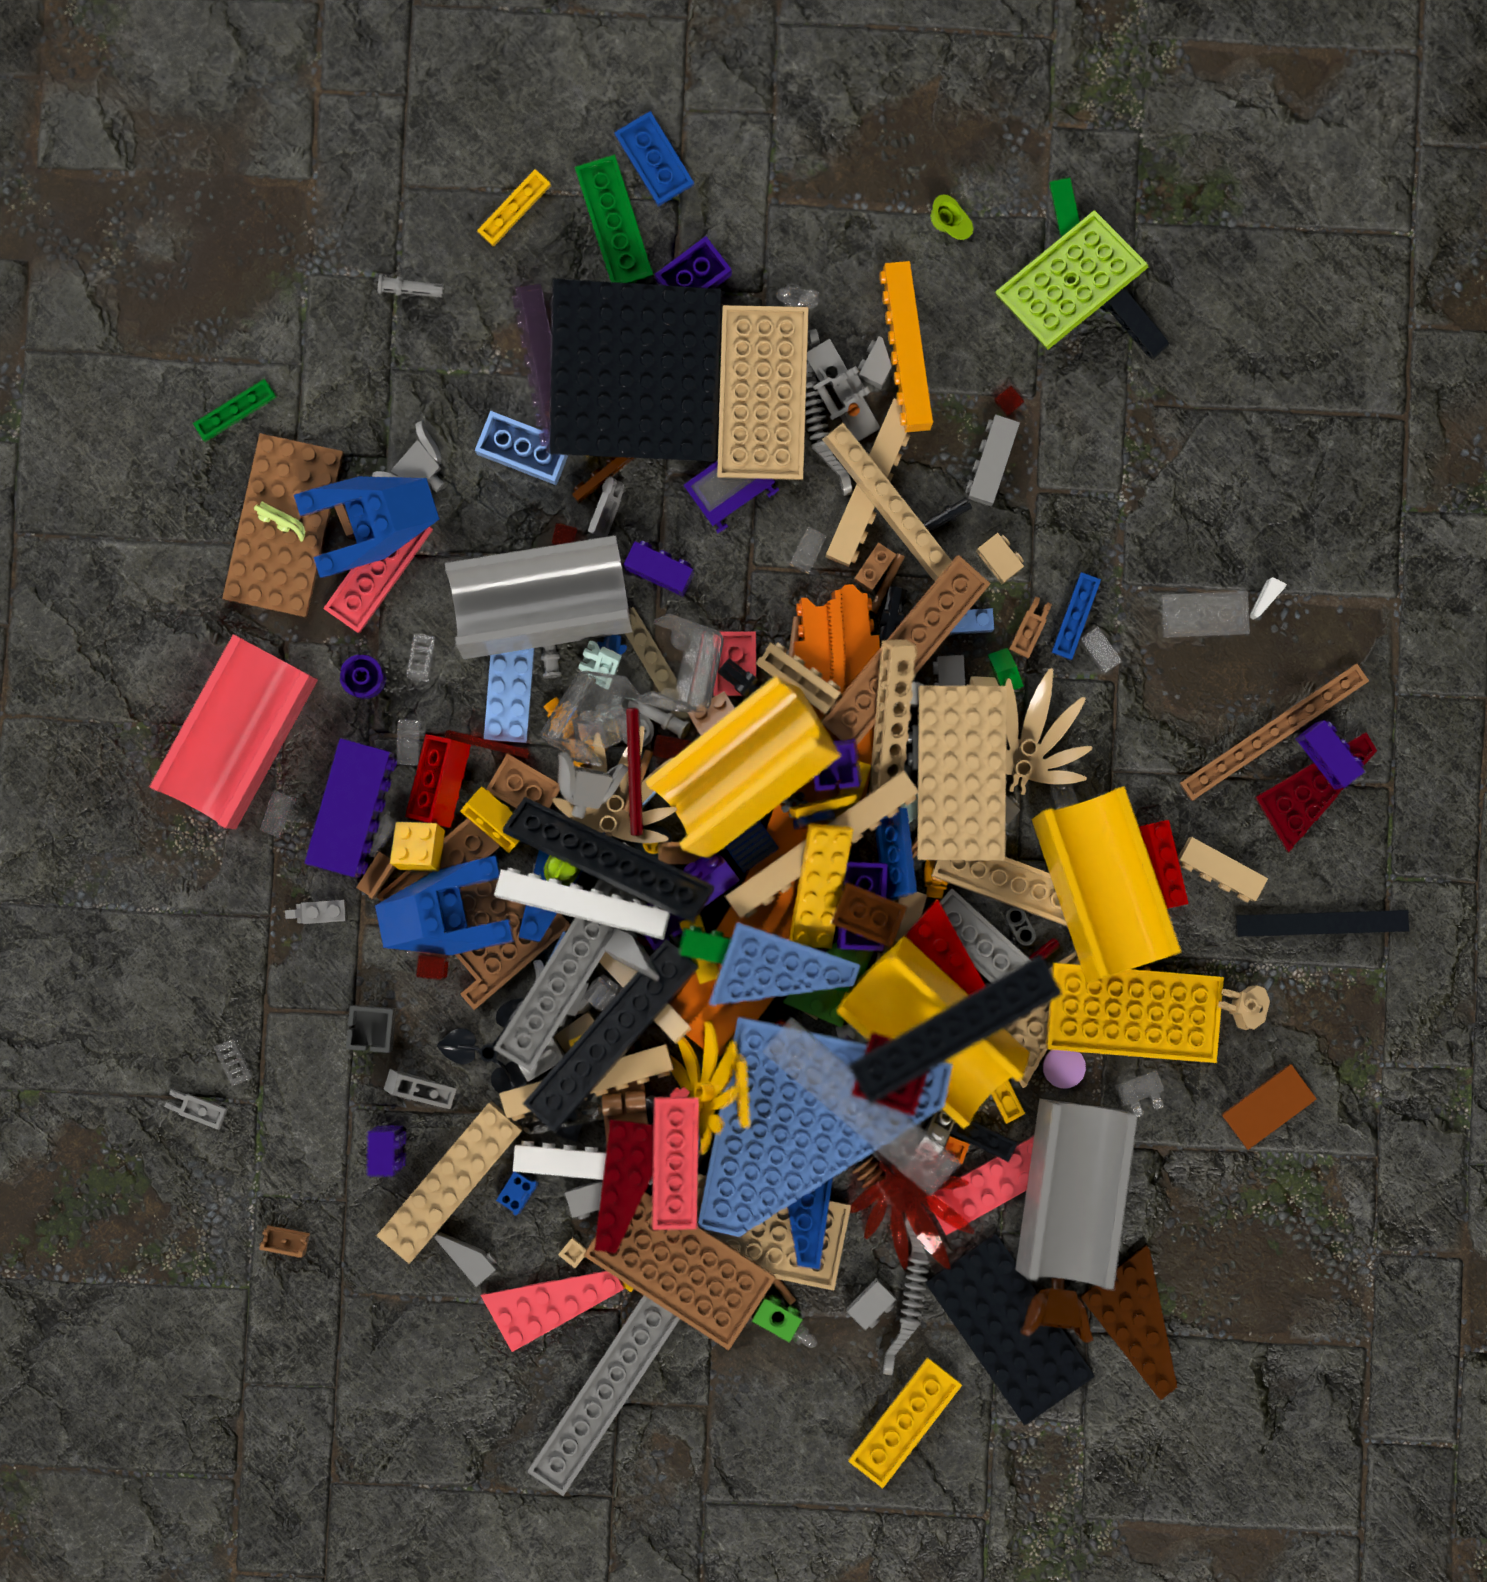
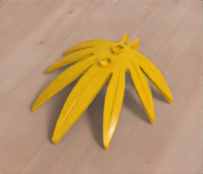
M705 1022L702 1074L700 1073L697 1056L684 1036L678 1041V1045L686 1069L678 1060L671 1056L674 1069L670 1071L681 1089L685 1087L690 1091L687 1097L699 1098L698 1127L701 1139L700 1153L707 1151L711 1142L712 1131L720 1134L723 1130V1119L719 1115L714 1114V1111L729 1106L734 1101L738 1090V1085H734L723 1093L734 1073L736 1043L735 1041H730L729 1047L716 1070L718 1042L711 1022Z

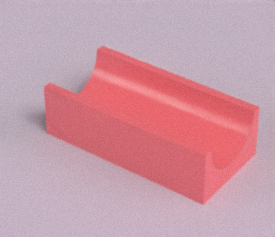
M233 635L149 787L195 808L218 822V825L224 828L237 829L318 679L244 639Z

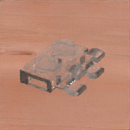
M1157 1070L1115 1085L1123 1106L1130 1104L1132 1113L1136 1114L1137 1117L1144 1115L1139 1100L1150 1096L1154 1110L1164 1107L1159 1092L1164 1091Z

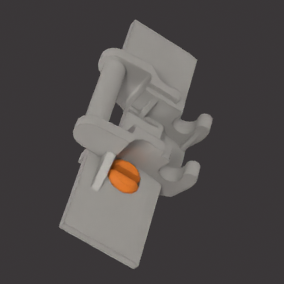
M830 339L808 351L807 361L819 380V383L814 385L813 388L814 390L817 389L831 413L830 418L833 420L839 416L857 441L880 429L878 422L863 396L871 391L868 386H863L857 375L859 372L858 368L854 366L847 370ZM830 366L837 369V376L834 379L826 376V369ZM828 382H830L843 405V408L838 410L824 386Z

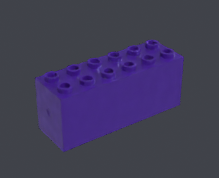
M339 739L304 864L351 877L361 878L362 874L366 873L368 868L366 858L368 853H372L374 847L372 837L374 833L378 832L380 821L377 819L379 812H383L386 800H383L385 791L389 792L392 780L389 777L391 771L396 769L398 761L395 758L396 754L345 739Z

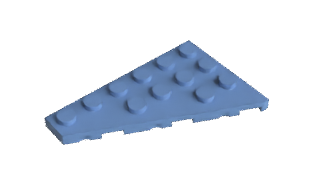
M737 922L709 1004L735 1003L745 1000L749 1001L766 997L853 986L860 965Z

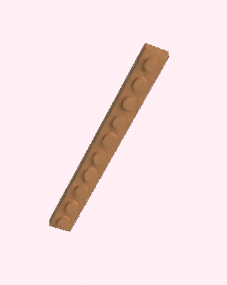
M1358 664L1353 665L1179 784L1189 799L1193 801L1369 682L1368 678Z

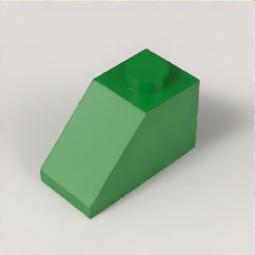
M1008 648L987 655L999 686H1005L1006 680L1010 678L1014 691L1024 687L1017 665Z

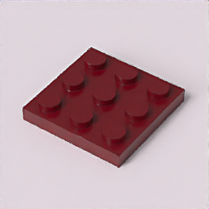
M871 1032L864 1055L893 1038ZM929 1071L874 1103L914 1116ZM855 1080L850 1095L867 1100Z

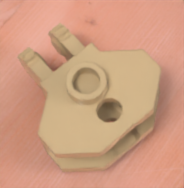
M1258 985L1249 986L1242 992L1222 989V995L1233 999L1231 1004L1223 1001L1219 1002L1218 1007L1229 1011V1014L1233 1015L1238 1028L1248 1030L1249 1028L1256 1029L1265 1022L1270 1003L1265 988Z

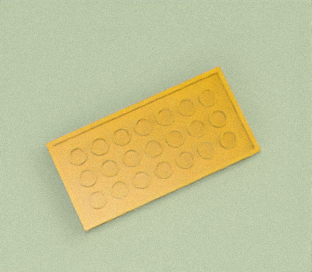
M1053 963L1052 975L1063 994L1049 1003L1046 1049L1217 1063L1221 1008L1218 1007V1004L1222 1002L1221 993L1224 977L1129 969L1086 983L1081 965Z

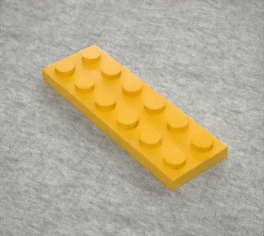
M809 824L789 937L790 941L810 948H832L836 925L830 922L842 894L853 834L851 826Z
M927 1357L848 1459V1462L883 1488L961 1388L962 1383Z

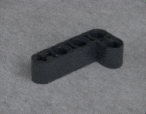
M1125 288L1100 307L1104 312H1111L1150 359L1154 360L1169 345L1166 337Z

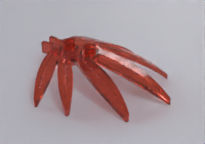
M954 1152L937 1154L921 1159L902 1170L896 1165L895 1157L893 1155L890 1156L891 1168L894 1173L891 1172L889 1167L884 1165L883 1161L879 1162L878 1165L886 1173V1179L866 1189L851 1204L850 1213H855L867 1208L879 1198L868 1217L864 1234L865 1239L871 1237L883 1220L887 1205H891L892 1237L898 1259L904 1270H907L908 1238L902 1212L905 1213L911 1228L925 1249L948 1270L951 1266L943 1241L931 1218L920 1203L922 1202L932 1213L947 1224L970 1234H973L975 1231L952 1207L921 1189L922 1186L934 1189H955L969 1184L968 1180L951 1175H923V1173L932 1172L945 1166L955 1157Z

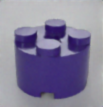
M367 655L351 656L341 667L340 683L347 693L360 699H370L377 696L383 690L387 681L385 670L380 662ZM360 673L367 674L365 681L360 680Z

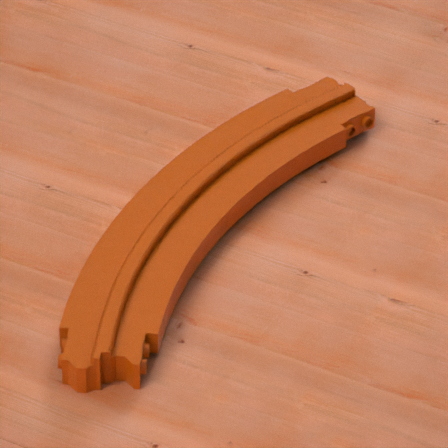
M853 584L844 585L840 590L832 592V600L827 601L824 606H815L808 598H801L799 603H796L797 616H801V625H798L799 638H803V641L793 642V657L796 655L806 662L803 666L808 670H811L813 667L823 674L821 679L826 683L831 680L840 687L838 691L842 694L880 649L879 635L871 636V632H874L873 619H869V611H872V600L868 598L867 593H861ZM810 703L819 720H821L825 713ZM875 724L857 745L859 757L857 761L869 765L872 762ZM824 726L832 741H840L838 737ZM871 767L860 801L866 797ZM813 777L795 793L796 795L799 792L804 793L805 797L803 800H807L808 803L838 796L841 780H838V785L835 789L816 791ZM782 802L772 809L765 828L766 834L762 836L763 839L768 835L770 839L761 844L758 849L770 841H773V844L756 855L753 860L773 846H776L777 849L751 866L742 884L806 840L809 824L827 825L830 822L833 809L799 818L789 817V812L784 813L782 807L785 804ZM796 878L792 881L791 884L793 886L784 893L780 890L773 895L775 899L764 906L761 903L755 907L757 912L748 918L745 915L740 918L730 904L715 930L724 932V937L732 938L738 922L789 940L799 879ZM716 963L718 971L720 972L722 964ZM695 973L669 1002V1005L692 1028L685 1035L698 1044L703 1052L705 1022L712 1023L718 1042V1056L720 1057L728 1048L726 1046L727 1042L730 1039L734 1040L738 1017L758 1020L775 996L711 1005L709 1001L717 979L700 984Z

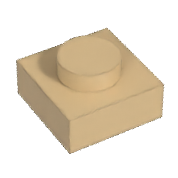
M572 1237L558 1255L572 1267L576 1268L584 1258L583 1255L587 1248Z

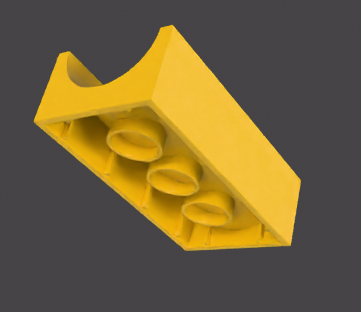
M775 676L645 782L648 788L658 793L671 807L677 808L675 812L687 833V837L680 842L682 849L710 859L839 758L841 754L801 688Z
M1125 787L1117 788L1109 793L1072 806L1052 810V808L1045 810L1031 819L1086 983L1181 952Z
M903 936L859 977L853 986L849 987V992H845L837 1012L868 1041L871 1032L895 1038L968 995ZM1003 1028L950 1058L946 1062L953 1063L945 1105L942 1109L964 1129L970 1124L978 1108L995 1089L1012 1077L1019 1081L1024 1076L1030 1052Z

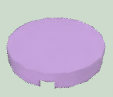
M1050 1050L1045 1055L1042 1063L1046 1079L1053 1086L1061 1089L1077 1085L1083 1079L1086 1071L1085 1060L1080 1052Z

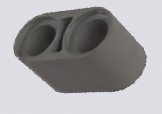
M1017 907L1007 909L1004 918L1015 940L1021 945L1032 944L1036 939V934L1023 909ZM1014 910L1020 913V920L1016 923L1010 920V913ZM1024 929L1030 932V939L1026 942L1020 939V932Z

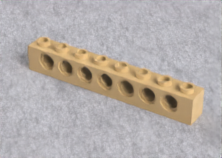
M907 640L882 641L869 795L904 771V765L907 760L906 743L909 739L908 722L911 718L910 701L913 697L912 680L915 676L914 659L917 655L916 645Z

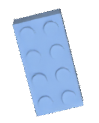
M490 411L475 448V452L479 456L557 485L568 455L549 454V433Z

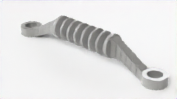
M816 329L808 331L810 349L820 345ZM808 362L806 378V399L808 401H806V407H809V410L805 411V415L811 416V418L806 420V423L813 424V426L808 428V432H815L809 438L810 440L817 441L811 447L839 476L843 496L851 495L852 485L848 472L833 456L832 451L822 440L830 433L823 432L829 426L828 424H821L827 417L819 415L825 411V408L817 406L823 403V400L816 399L820 394L818 391H814L813 386L819 382H817L816 375Z
M910 1202L907 1203L905 1225L912 1243L911 1256L908 1260L914 1263V1265L907 1267L913 1274L906 1275V1278L912 1280V1283H905V1287L911 1290L903 1293L904 1296L909 1297V1300L902 1301V1304L908 1306V1308L901 1309V1312L906 1314L907 1317L900 1318V1333L886 1351L883 1365V1374L892 1375L896 1353L918 1326L921 1325V1321L915 1318V1316H922V1312L916 1309L924 1305L918 1302V1299L925 1298V1295L919 1293V1291L926 1290V1287L921 1285L920 1282L927 1281V1278L921 1274L928 1273L929 1270L924 1268L923 1265L930 1264V1260L927 1258L914 1226L917 1204Z

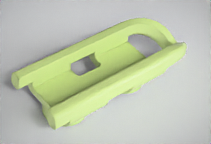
M261 502L260 506L255 505L254 510L257 511L258 518L261 521L270 522L273 520L278 524L277 528L279 530L289 532L291 528L298 535L300 542L304 540L305 528L298 519L264 502Z

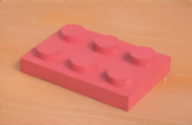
M756 631L713 632L714 696L724 691L727 696H742L734 688L735 686L718 673L719 669L729 658L743 670L750 672L756 677Z

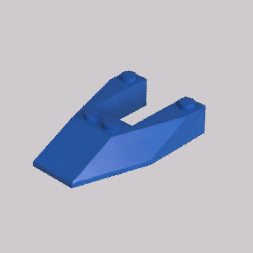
M358 476L294 495L300 516H307L345 504L357 544L313 557L320 578L386 559L440 520L427 478Z
M496 856L487 857L432 872L375 905L383 948L456 955L515 942L509 919L468 928L461 896V887L499 879L500 867L498 858Z

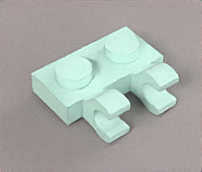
M589 641L587 648L583 652L584 662L581 661L578 668L583 672L592 674L591 679L610 688L622 655L605 647H602L600 650L596 642Z

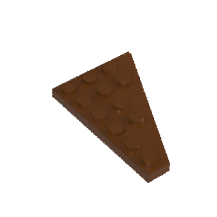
M1144 1245L1116 1267L1113 1289H1105L1093 1285L1080 1295V1298L1161 1401L1177 1388V1382L1151 1254L1147 1245Z

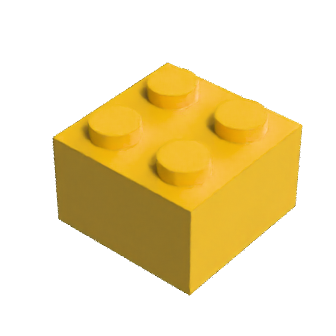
M396 822L390 864L398 870L439 871L445 830L436 823Z

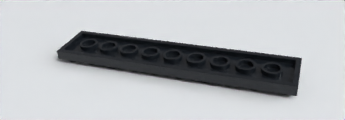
M526 797L523 798L503 827V833L692 923L695 922L714 892V885Z
M667 939L650 957L659 975V979L656 981L637 972L522 1103L554 1133L561 1128L699 969L687 956L680 955L678 949Z
M1038 955L849 1063L848 1067L868 1103L872 1104L1063 993L1042 955Z

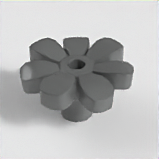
M794 792L782 802L785 804L782 807V811L784 813L789 812V808L794 807L793 802H796L795 806L808 803L807 800H803L805 797L804 793L799 792L796 795Z

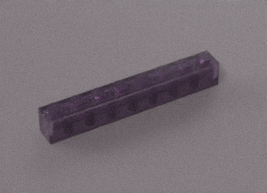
M541 284L515 287L516 295L512 296L514 309L518 308L519 315H516L517 327L522 328L523 332L520 335L521 347L526 348L527 354H523L525 367H529L531 373L527 374L529 387L534 389V393L531 394L533 407L537 406L538 409L535 419L537 427L541 426L542 433H539L540 445L545 446L546 453H549L551 334Z

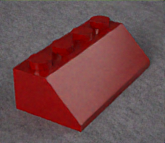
M425 735L405 817L451 828L469 757L470 744L433 735Z
M1169 820L1138 826L1166 909L1189 904Z

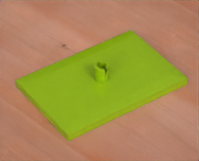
M1094 210L995 293L1042 345L1049 350L1148 268V264Z

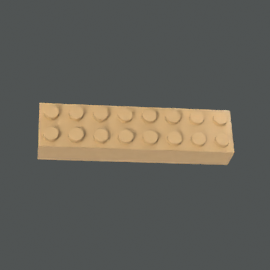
M490 1101L377 1234V1237L410 1264L524 1128L516 1121H513L511 1117L506 1119L505 1112L494 1102Z

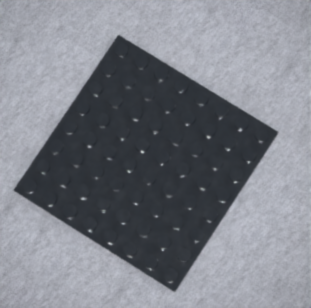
M553 278L549 454L716 462L721 289Z

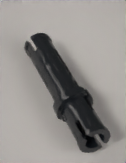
M964 497L952 506H946L945 510L922 524L931 533L951 520L954 522L957 520L956 517L972 509L970 502L968 503L969 500Z

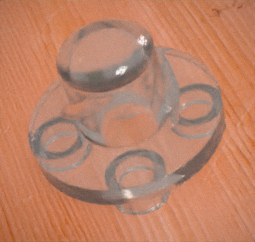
M787 284L786 288H780L777 291V299L785 303L783 304L784 307L815 308L819 303V293L817 291L799 289V286L796 284Z

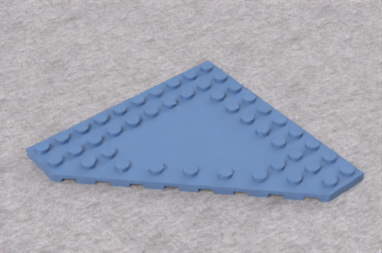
M739 1016L733 1041L736 1043V1054H743L746 1060L750 1127L742 1128L737 1119L736 1097L729 1106L720 1109L719 1116L723 1119L724 1127L720 1134L715 1133L698 1227L740 1237L805 1194L821 1186L827 1180L843 1172L849 1166L873 1153L879 1147L895 1139L901 1133L917 1125L934 1112L939 1111L945 1105L953 1063L945 1061L929 1070L915 1115L911 1116L876 1103L869 1104L867 1100L850 1095L856 1079L850 1071L848 1064L864 1055L867 1044ZM735 1069L724 1092L735 1085Z

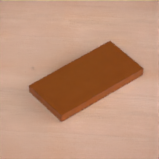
M1289 1064L1221 1115L1244 1147L1249 1150L1317 1100V1098L1294 1067Z

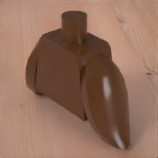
M1052 1277V1288L1040 1290L1031 1300L1020 1333L1029 1336L1040 1325L1074 1329L1077 1336L1083 1342L1094 1341L1090 1330L1088 1314L1083 1302L1077 1297L1075 1291L1065 1290L1064 1278Z

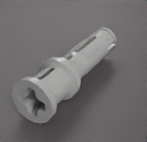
M380 274L378 278V294L388 292L395 293L396 296L404 293L442 298L443 284L403 280L400 276L390 278Z
M556 645L543 647V654L541 656V660L544 663L543 678L562 676V673L559 672L558 664L560 654L556 652Z
M635 695L631 698L633 702L629 701L628 708H638L640 714L661 724L663 730H670L677 734L680 739L687 735L691 726L690 722H684L676 718L672 712L667 714L637 698Z

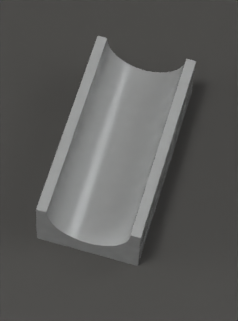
M616 536L445 563L456 615L457 637H455V641L463 659L632 632L621 554Z
M1039 1098L1016 1271L1032 1280H1037L1038 1277H1055L1082 1281L1105 1289L1114 1288L1136 1130V1114L1122 1109Z

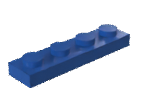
M1082 572L1080 573L1054 643L1052 654L1072 660L1101 579Z

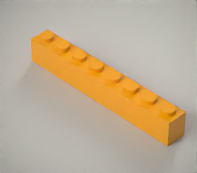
M910 261L885 263L883 271H880V283L884 284L885 291L882 293L883 304H887L888 309L885 312L886 324H890L888 341L889 344L893 345L891 362L892 365L896 366L894 383L899 387L897 404L901 405L902 413L899 414L900 425H904L905 433L930 430L933 419Z

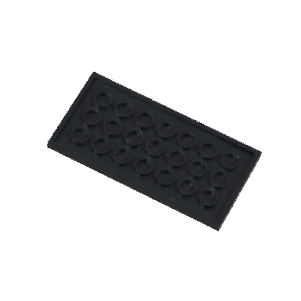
M994 1233L929 1278L925 1283L1025 1426L1094 1378L1095 1375L1062 1328L1039 1325L1029 1336L1020 1333L1025 1322L1029 1304L1037 1292L1029 1280L1015 1270V1260L997 1234Z

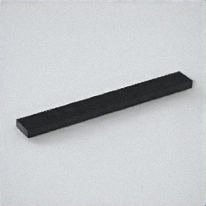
M1408 910L1235 915L1236 937L1409 932Z

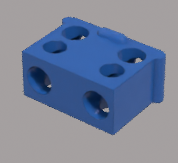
M514 1171L496 1201L513 1211L514 1215H518L538 1186V1181H533L521 1172ZM518 1177L521 1179L520 1184L517 1182ZM506 1196H509V1198H510V1201H509V1202L506 1201V1199H505Z

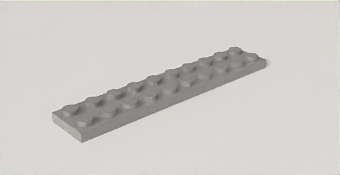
M599 879L594 889L604 892V896L611 897L612 894L625 897L624 901L632 902L633 899L638 900L639 898L602 879ZM575 918L497 1042L494 1050L531 1072L605 953L603 949L617 928Z
M642 1296L527 1472L564 1496L680 1318L646 1296Z

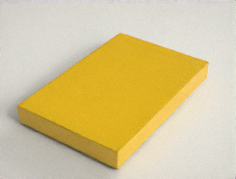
M736 1054L735 1085H738L736 1094L737 1119L742 1128L750 1127L747 1067L743 1054Z

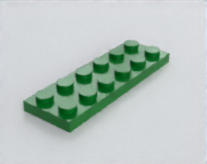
M611 155L576 166L575 171L610 282L635 283L653 277L616 156Z

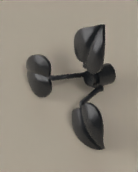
M525 998L512 999L499 1008L496 1014V1022L505 1028L494 1042L486 1043L480 1048L475 1046L476 1037L470 1030L458 1028L451 1031L437 1044L438 1049L445 1057L458 1064L472 1062L475 1059V1050L480 1053L482 1060L486 1062L493 1061L499 1064L501 1067L496 1068L491 1075L492 1087L498 1093L526 1086V1078L518 1064L510 1061L505 1065L497 1059L499 1052L494 1050V1047Z

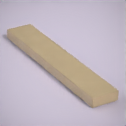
M607 952L603 954L599 961L623 988L638 972L613 959ZM669 1004L654 1020L675 1043L692 1029Z

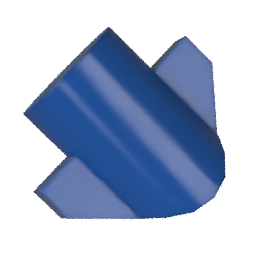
M619 635L604 637V642H597L600 650L602 647H605L620 655L626 652L627 649L626 645H620L621 636Z

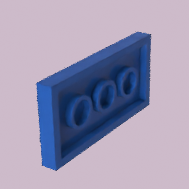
M651 111L614 132L615 137L657 206L694 186L692 178Z
M898 808L899 812L890 818L886 815L880 819L882 824L875 828L879 863L887 864L886 899L891 901L917 893L907 808Z

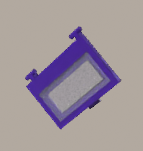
M718 460L683 485L712 526L717 525L718 529L715 530L717 534L728 527L726 523L722 525L720 521L765 489L769 491L767 493L768 497L775 495L779 491L778 487L772 488L771 485L775 483L773 479L718 478Z

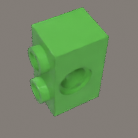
M765 1295L752 1316V1322L790 1342L802 1321V1316L799 1315L800 1311L790 1305L788 1308L780 1304L782 1301L773 1295L769 1297ZM775 1312H781L784 1314V1319L776 1322L772 1319V1315Z

